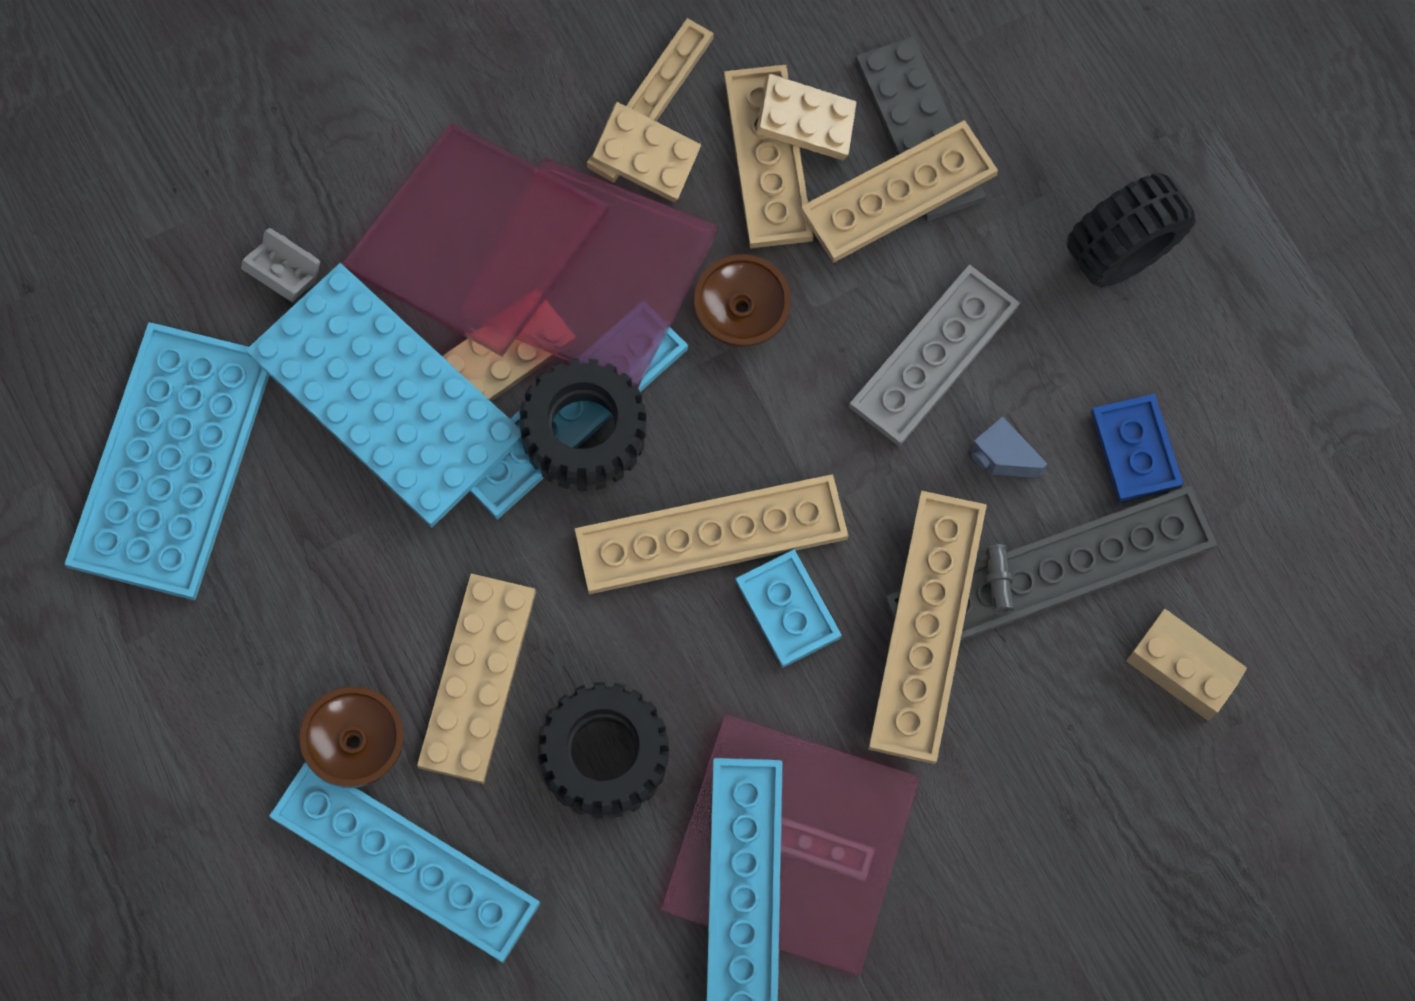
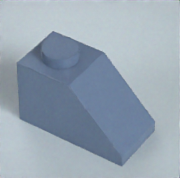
M1001 417L976 438L970 449L971 457L977 466L981 469L986 468L992 475L1038 478L1043 474L1047 466L1042 457L1004 417Z

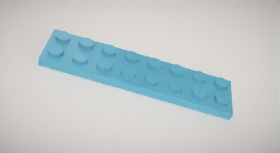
M643 301L579 358V362L588 364L589 358L598 359L599 366L602 367L610 363L617 367L618 375L626 373L632 379V387H638L641 392L688 350V344ZM578 401L565 406L555 415L552 421V430L554 436L560 442L569 447L578 448L608 422L613 415L600 404L590 401ZM518 411L510 420L520 428V413ZM521 441L469 492L498 520L544 478L542 477L541 470H535L529 462V456L525 454Z
M713 759L707 1001H778L782 760Z
M306 762L269 816L272 820L501 963H504L541 904L540 901L359 789L337 787L323 781L310 770Z

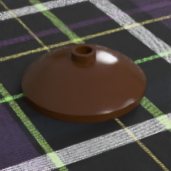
M747 254L727 256L711 264L700 276L694 292L695 313L704 330L716 340L736 347L755 346L770 340L786 323L791 307L790 289L783 274L767 260ZM743 305L747 308V311L738 312L736 307Z
M354 686L330 691L315 701L304 716L299 735L301 752L310 770L323 781L343 788L366 786L385 776L396 764L401 754L404 740L402 721L393 704L376 691ZM351 739L360 741L356 748L347 746Z

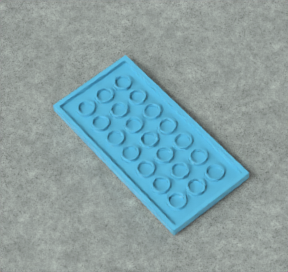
M341 263L246 349L248 356L431 528L522 441L520 428Z
M148 322L64 564L67 568L196 600L270 376L248 356L246 349L249 347Z

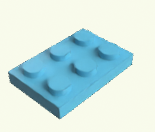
M795 549L735 579L737 587L781 668L841 639L842 635Z

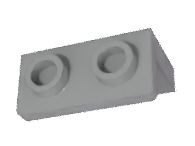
M268 228L264 232L262 244L242 260L241 269L293 303L316 283L320 261L311 253L288 240L285 236Z

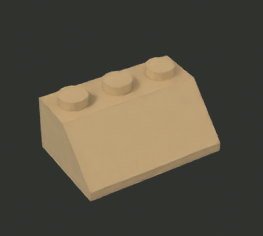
M1165 608L1126 660L1208 721L1219 712L1247 669L1243 664Z

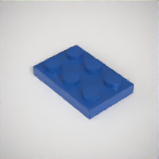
M1155 394L1092 408L1091 416L1118 503L1179 489L1183 486V480Z

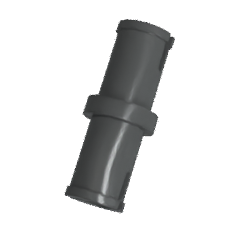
M993 544L985 548L989 575L986 576V583L991 588L992 611L994 614H1008L1014 611L1010 586L1013 582V576L1008 571L1007 549L1003 544Z

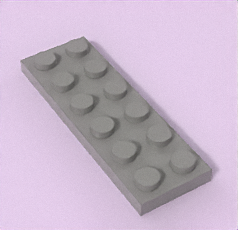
M969 264L850 402L849 408L900 447L1016 311L1020 302Z

